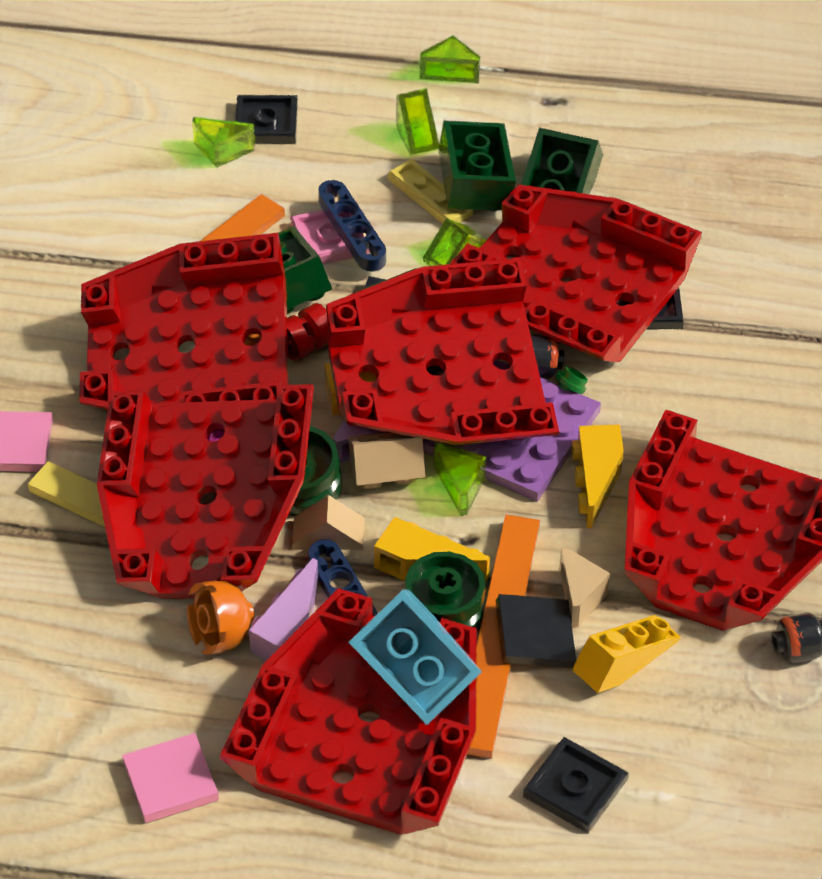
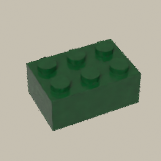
M443 120L438 152L448 209L502 211V202L515 189L516 184L505 123Z

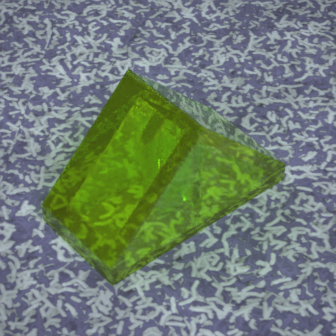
M452 35L420 52V79L479 83L480 56Z
M427 88L396 95V128L409 155L439 148V140Z
M193 117L192 119L194 144L216 168L247 155L255 149L254 124Z
M446 218L425 252L423 262L429 266L450 264L467 243L480 248L487 239L468 225Z
M443 443L435 444L434 469L460 516L467 515L485 481L486 457Z

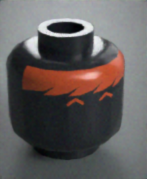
M531 335L540 378L549 380L554 376L556 370L562 369L564 351L559 350L558 342L552 338Z
M810 612L782 617L777 623L776 632L771 634L775 653H781L784 659L791 664L815 660L821 657L822 619H817Z

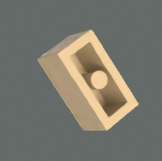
M391 432L348 437L351 477L357 486L361 485L362 488L372 489L382 486L383 482L395 481L397 484H411L416 482V478L425 477L422 438Z

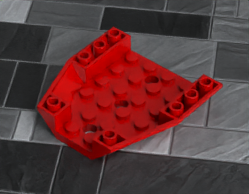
M518 184L502 202V223L480 248L467 243L450 264L507 260L506 257L509 255L519 256L512 259L520 258L527 285L523 304L529 329L603 361L621 362L685 280L702 237V232L618 198ZM564 278L574 279L567 283L561 281ZM619 300L630 302L632 304L619 306L617 302Z
M278 232L180 243L81 284V314L88 325L87 371L80 372L79 402L81 405L108 410L110 392L144 390L152 404L277 399L278 385H288L286 279ZM258 334L262 336L260 342L256 345L248 346L244 344L246 338L250 335ZM188 341L195 343V347L190 352H179V348L183 343ZM123 348L130 350L126 358L122 360L113 359L114 354L118 350Z
M521 259L424 266L326 304L329 360L338 410L345 422L349 425L455 445L559 435L560 431L553 402H545L523 304L527 285ZM498 359L505 360L510 364V368L505 370L498 369L494 366L493 362ZM432 365L439 366L443 369L444 373L434 376L428 373L426 368ZM362 372H372L376 375L377 379L373 382H366L359 377V374Z
M313 384L278 385L277 399L152 404L144 390L110 392L96 485L118 585L162 599H194L195 594L189 595L195 583L225 581L244 591L258 581L304 482L314 391ZM218 429L225 430L224 435L219 440H208L213 431ZM206 493H217L212 503L207 505L200 504L201 498ZM198 557H209L207 565L202 569H192V564Z
M665 409L629 480L624 573L656 608L721 631L761 621L822 562V479L697 439V419ZM749 484L754 486L756 490L745 491L740 486ZM729 534L734 539L730 541L720 540L717 537V535ZM702 584L711 590L701 593L696 591L693 586Z
M338 588L262 665L220 753V759L255 789L263 793L399 835L437 827L440 824L476 734V678L426 725L349 643L375 617L372 610V598ZM442 618L440 624L477 665V628ZM372 711L377 713L379 718L373 722H365L359 716L364 712ZM339 772H347L353 776L352 780L347 783H337L332 778Z

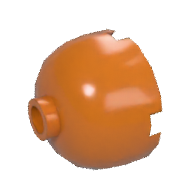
M208 581L195 583L189 595L195 594L194 604L187 605L188 626L195 645L202 640L206 648L201 651L204 655L219 654L235 649L246 639L251 622L254 619L252 604L238 587L228 582Z

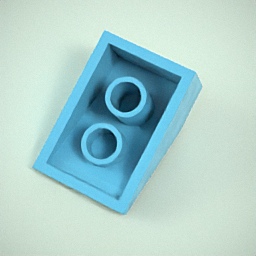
M409 589L402 590L349 641L356 651L426 725L482 673L440 622Z

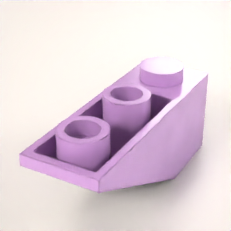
M312 558L304 569H298L290 585L283 592H278L274 596L270 607L262 616H257L252 621L248 632L251 653L267 661L313 614L318 587V561Z

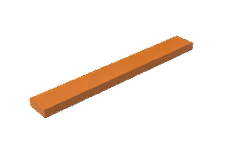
M505 514L477 642V666L482 673L476 677V734L467 755L490 759L493 756L512 664L502 662L495 601L499 594L526 596L540 528L539 519Z

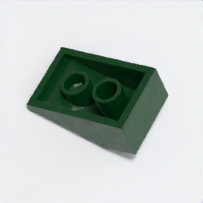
M539 128L521 185L590 194L603 158L599 140Z
M295 226L278 233L286 279L287 314L292 312L296 306L306 301L319 300L326 292L332 290L320 256Z

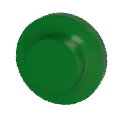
M565 366L563 371H558L555 375L559 381L558 385L562 390L574 391L578 394L585 393V385L588 379L578 370Z

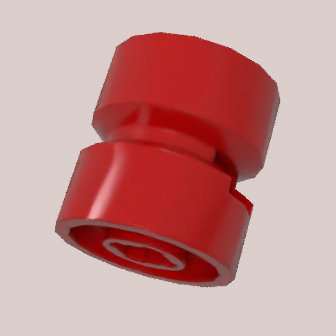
M314 303L299 311L297 316L287 317L288 358L294 362L299 361L312 354L314 348L321 349L328 345L326 309L321 304Z

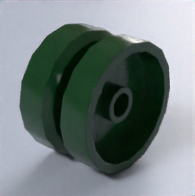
M312 426L309 428L304 482L289 512L293 516L301 513L327 495L337 499L342 489L343 478L335 442L326 432Z
M450 551L433 552L419 558L409 568L405 578V589H409L439 622L443 618L477 628L478 631L484 615L485 580L484 574L477 563L465 555Z

